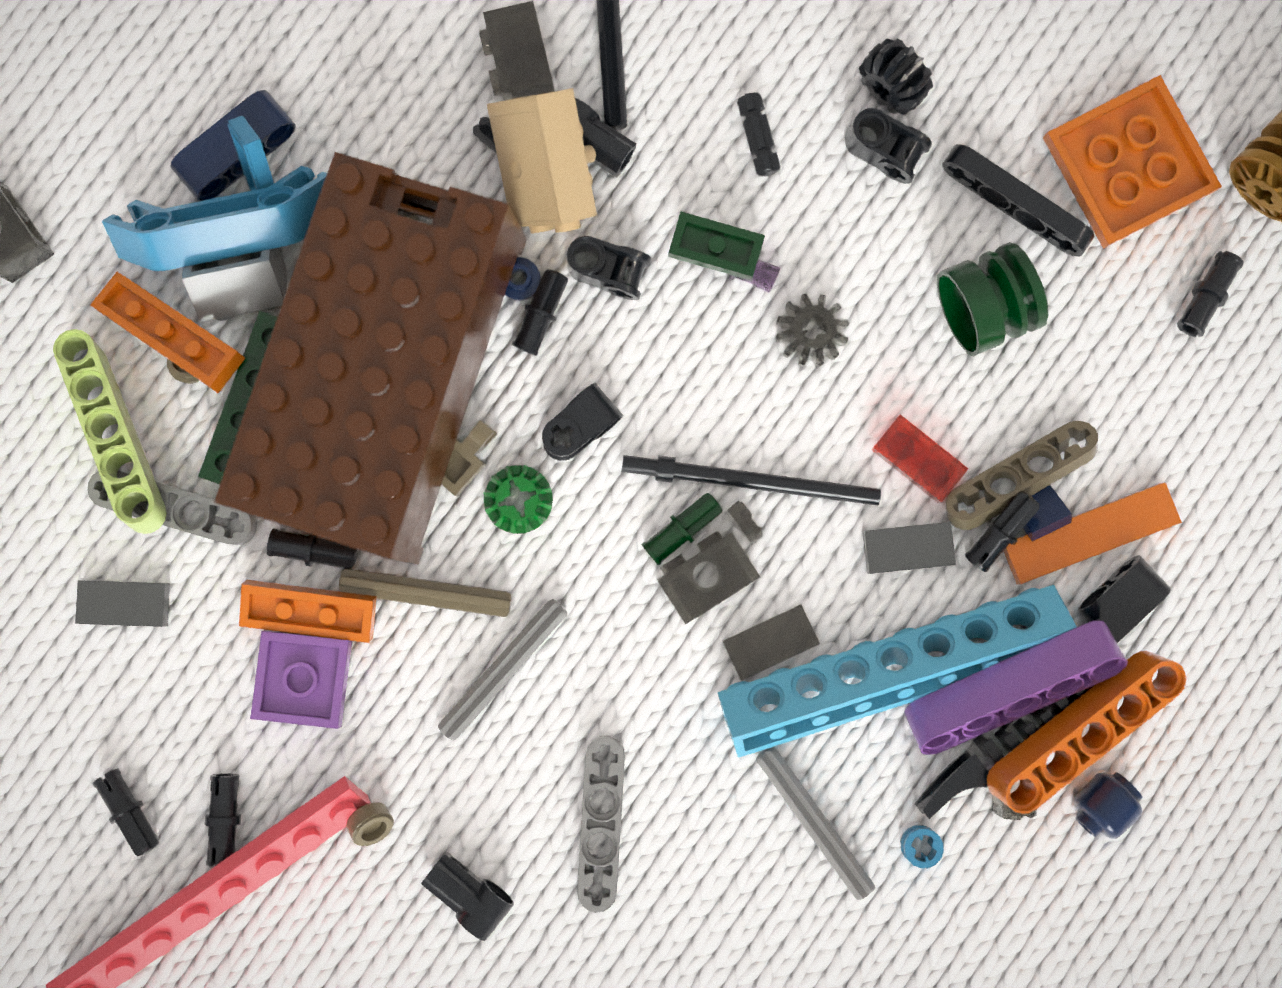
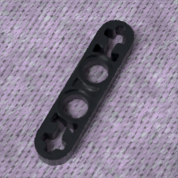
M956 144L942 163L944 171L954 180L1066 254L1076 257L1082 256L1095 237L1092 229L1084 222L968 146Z

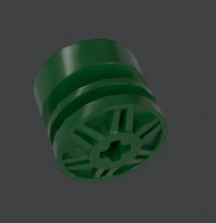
M1009 242L999 246L995 252L987 251L979 257L978 266L975 262L966 260L942 270L937 275L938 297L945 319L958 344L967 354L973 357L1003 344L1006 334L1017 339L1025 335L1027 331L1033 332L1047 325L1049 316L1048 302L1042 281L1026 252L1017 244Z

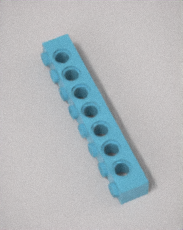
M1054 585L1041 589L1030 588L1021 592L1016 597L1001 602H986L976 610L957 616L953 614L939 618L935 623L920 628H905L895 633L892 637L876 642H861L851 650L835 655H821L814 658L810 663L792 669L780 668L770 673L767 677L751 682H737L730 685L726 690L717 693L737 757L740 758L911 703L1077 628ZM1014 625H1024V626L1028 627V629H1023V630H1021V629H1016V628H1014V627H1012V626H1014ZM982 638L987 642L975 643L971 639ZM933 651H939L944 653L945 655L940 657H934L929 655L928 653ZM897 664L901 665L904 668L893 671L887 669L886 667L889 665ZM849 678L862 680L857 684H847L844 682ZM808 691H816L820 693L819 695L813 698H805L802 696L805 692ZM768 704L778 706L776 709L769 712L759 710L761 707Z

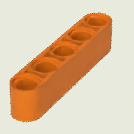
M1139 651L1127 659V665L1120 673L1095 684L999 760L989 770L987 776V787L990 793L1014 812L1025 814L1036 810L1177 698L1186 685L1184 668L1179 663L1150 651ZM1158 669V674L1156 678L1153 680L1154 673ZM1124 696L1122 705L1117 709L1120 699ZM1089 724L1088 732L1082 737L1084 728ZM1055 752L1053 760L1046 765L1048 757ZM1020 780L1018 788L1010 793L1014 783Z

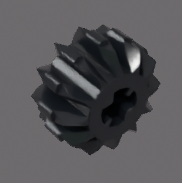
M886 38L881 44L878 43L868 52L869 54L864 58L863 63L859 67L862 76L861 82L870 91L869 96L874 97L878 101L879 106H886L888 111L893 114L906 115L910 110H914L928 96V92L933 87V82L930 78L932 72L931 69L924 65V57H919L915 53L913 46L906 47L904 42L898 38L896 40Z

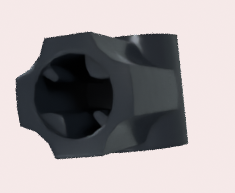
M575 98L579 122L584 130L582 137L584 146L591 145L595 149L596 158L593 162L594 164L617 178L630 162L636 150V143L602 122L594 109L585 102Z
M447 851L421 882V885L456 913V919L464 929L482 941H486L515 905L512 898L501 887L488 879L481 880Z

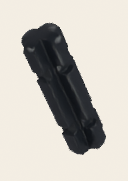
M758 92L746 93L738 98L737 105L740 116L746 118V120L742 121L750 153L751 155H756V159H753L755 171L759 177L771 176L780 171L781 165L777 152H772V149L776 146L767 114L762 115L761 112L765 110L763 99Z

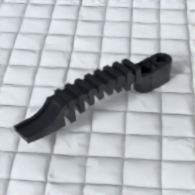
M1138 555L1128 560L1082 602L1078 611L1087 619L1086 623L1104 621L1118 643L1168 596L1171 588ZM1093 686L1050 704L1049 706L1053 710L1052 713L1049 710L1044 711L1042 709L1030 713L1031 717L1039 725L1037 728L1032 722L1027 723L1021 718L1013 723L1012 726L1024 739L1023 741H1025ZM999 729L994 733V736L1008 753L1022 743L1013 732L1009 733L1006 730ZM980 735L973 740L992 767L1005 757L991 738L987 739ZM965 750L934 779L916 801L915 805L922 814L924 813L930 819L960 792L977 787L988 788L987 776L989 770L986 769L975 754L971 756Z

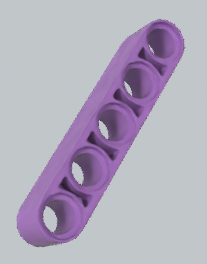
M1092 621L910 703L904 710V713L921 753L925 755L938 754L1107 680L1120 673L1126 667L1127 660L1104 621Z

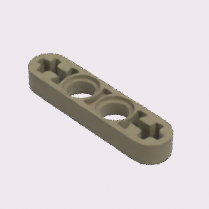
M1084 421L1066 423L956 487L948 494L946 499V512L949 522L961 530L977 528L998 516L1018 492L1023 491L1032 496L1087 464L1095 457L1098 449V433L1095 427ZM1074 438L1078 442L1085 439V447L1081 448L1078 444H1073L1069 447L1070 439ZM1064 452V460L1061 459L1060 454ZM1035 457H1046L1052 461L1053 466L1046 472H1035L1029 468L1028 463ZM1007 478L1012 480L1016 487L1011 493L998 494L992 490L991 485L997 479ZM980 490L983 491L984 496H985V497H983V498H981V499H980V493H979ZM962 502L967 506L974 504V512L969 514L966 510L959 511L958 504Z

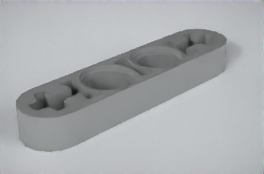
M97 471L88 482L87 491L89 498L94 504L113 510L106 491H102L103 482ZM122 471L117 472V478L129 475ZM156 482L166 507L167 515L163 523L164 526L231 545L245 544L254 537L257 530V522L254 515L214 503L215 499ZM197 501L203 506L204 517L200 523L191 526L183 518V509L189 502ZM142 502L133 508V517L138 518L146 513ZM238 513V521L245 525L243 532H235L230 537V528L213 523L216 516L235 519Z
M607 735L599 736L589 744L585 755L577 895L581 905L588 911L595 913L604 912L613 905L617 896L625 752L622 744L616 738ZM602 745H610L611 753L618 754V760L610 761L608 777L618 776L617 783L605 779L590 781V774L600 776V760L593 759L592 754L600 752ZM604 788L613 793L616 802L612 810L600 813L592 808L590 796L597 789ZM594 834H606L613 843L612 851L605 857H596L588 850L587 842ZM585 864L598 868L609 865L613 866L611 872L603 869L602 886L610 889V893H603L600 901L593 900L592 893L585 891V887H592L594 881V868L585 870Z

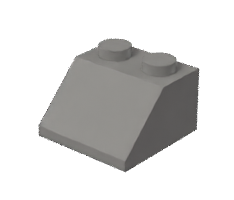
M281 247L183 267L181 277L200 323L210 320L225 321L236 315L253 311L268 312L274 310L278 306H282L288 285Z

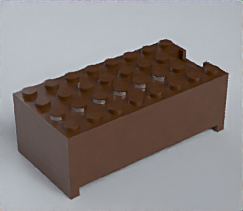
M334 152L214 503L389 560L419 565L424 550L421 544L518 254L522 255L527 241L508 203L451 186L449 190L397 175L392 168ZM399 210L431 219L432 223L430 225L398 215Z

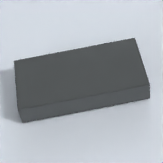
M951 522L862 531L867 574L956 565Z
M78 580L75 624L168 626L170 583Z

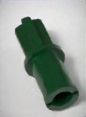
M706 493L677 517L671 515L672 521L641 545L655 563L660 565L662 561L687 541L693 543L695 540L692 537L717 518L723 509L710 493Z

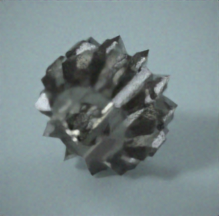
M808 294L801 295L800 307L789 301L784 307L788 316H778L776 320V325L785 331L776 334L775 341L777 343H790L784 350L783 356L789 358L795 351L798 352L800 355L797 365L800 367H804L809 356H811L816 368L822 367L824 355L831 360H835L839 356L836 346H845L848 342V337L838 332L847 328L849 325L848 319L834 318L841 309L840 304H834L829 310L824 308L826 296L822 294L819 295L815 305H812ZM809 322L818 326L816 332L821 331L822 333L817 334L815 339H809L805 336L808 330L802 331V328H806Z

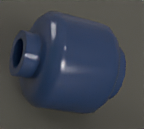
M1105 772L1098 773L1075 794L1074 803L1080 812L1075 819L1094 838L1102 833L1108 838L1118 839L1142 816L1143 810L1139 801L1143 796L1120 773L1115 772L1113 775Z

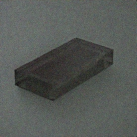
M798 604L722 640L741 681L820 644L802 604Z

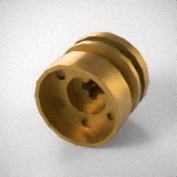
M1282 110L1261 131L1260 137L1250 142L1245 150L1231 162L1229 170L1232 183L1241 197L1255 210L1279 222H1282Z

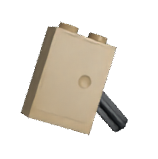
M573 88L487 104L489 117L480 118L479 124L473 127V134L497 154L506 201L510 205L520 227L529 226L530 233H541L555 229L556 233L579 229L581 228L580 220L597 216L591 186L593 178L587 165L595 161L596 152L591 145L584 146L582 138L584 130L579 122Z

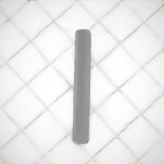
M554 599L549 600L441 720L438 728L442 734L452 741L456 740L564 620L568 612L559 602Z
M775 747L762 751L756 757L759 766L855 899L862 900L874 891L875 884Z

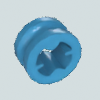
M914 825L908 828L901 837V851L904 857L914 866L921 869L931 868L941 860L944 853V845L940 836L930 827ZM923 835L929 836L927 843L932 847L931 852L927 856L921 852L920 858L915 857L917 850L912 846V842L916 837L922 841Z

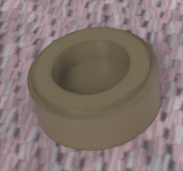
M379 802L369 803L357 809L350 816L346 829L356 845L370 846L380 842L390 833L394 825V819L385 804Z

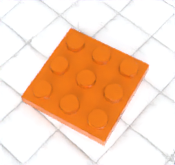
M1161 75L1047 132L1043 137L1103 249L1214 193L1222 187Z

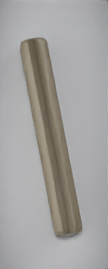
M343 569L339 578L340 592L377 596V599L498 617H507L511 609L512 597L508 591L356 569Z

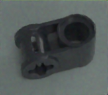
M867 108L861 111L855 117L845 135V145L853 156L879 169L887 177L903 184H909L913 181L915 166L922 154L929 152L932 147V141L923 132L901 123L876 108ZM866 126L871 128L875 132L877 140H865L859 133V127ZM907 150V154L903 160L902 157L905 151Z
M592 236L578 237L571 242L567 251V268L573 279L580 283L603 289L620 298L633 301L639 300L641 293L638 287L645 267L650 266L652 261L648 254L634 248L618 246ZM584 251L591 252L598 258V263L593 268H581L574 261L576 255ZM631 267L627 280H623L627 268Z
M593 383L580 392L565 409L546 424L542 433L544 449L552 459L568 461L574 458L591 442L608 432L624 415L596 383ZM559 431V433L564 435L569 431L571 433V446L567 449L562 444L557 447L552 446L555 442L553 433Z

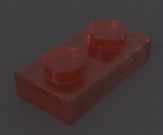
M901 414L894 419L870 449L937 503L943 502L969 469Z

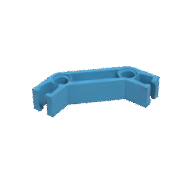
M300 166L267 188L165 209L134 200L126 205L134 222L122 221L120 216L112 214L102 220V223L118 258L152 271H167L289 246L305 239L327 173L321 172L313 180V177H315L313 170Z

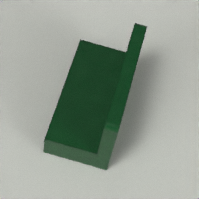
M681 211L668 257L752 281L765 235Z

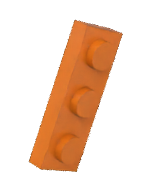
M246 580L241 584L239 626L370 643L374 634L377 596Z

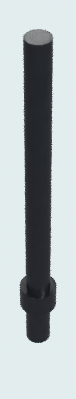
M623 455L621 472L655 476V481L672 483L673 479L875 506L879 505L881 498V489L675 462L676 457L658 455V459Z

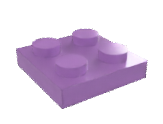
M268 630L261 631L250 719L334 729L341 728L352 641Z

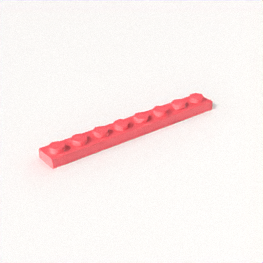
M342 777L48 982L46 988H116L123 982L128 981L134 974L160 956L167 954L177 944L197 930L204 928L217 916L244 900L247 895L270 879L281 874L287 867L309 852L317 849L320 844L345 828L348 819L357 809L371 803L368 795L347 777Z

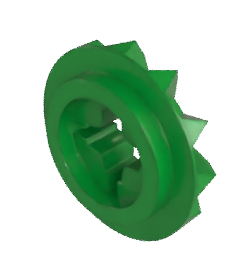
M526 465L506 466L491 476L484 490L485 512L495 526L508 533L524 534L537 529L546 521L553 505V494L547 479L539 471ZM511 482H514L515 486L522 493L536 491V495L530 496V499L524 502L525 517H522L521 512L514 505H500V503L506 502V499L512 496Z

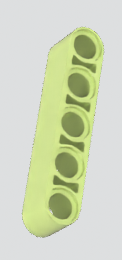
M78 329L67 330L60 334L54 342V357L113 511L118 519L134 531L143 534L155 532L165 522L167 515L166 507L107 356L86 332ZM88 349L84 358L73 362L74 356L78 352ZM103 386L102 392L98 397L87 400L91 390ZM118 424L117 431L113 436L102 439L103 432L107 427ZM133 462V468L129 475L117 478L119 468L125 463ZM148 501L149 506L146 513L141 517L132 518L133 508L140 502Z

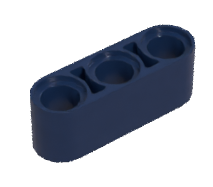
M260 90L247 97L183 148L171 161V169L198 202L217 197L244 175L227 125L229 120L243 115L260 138L266 157L285 143L294 133L295 123L268 91Z

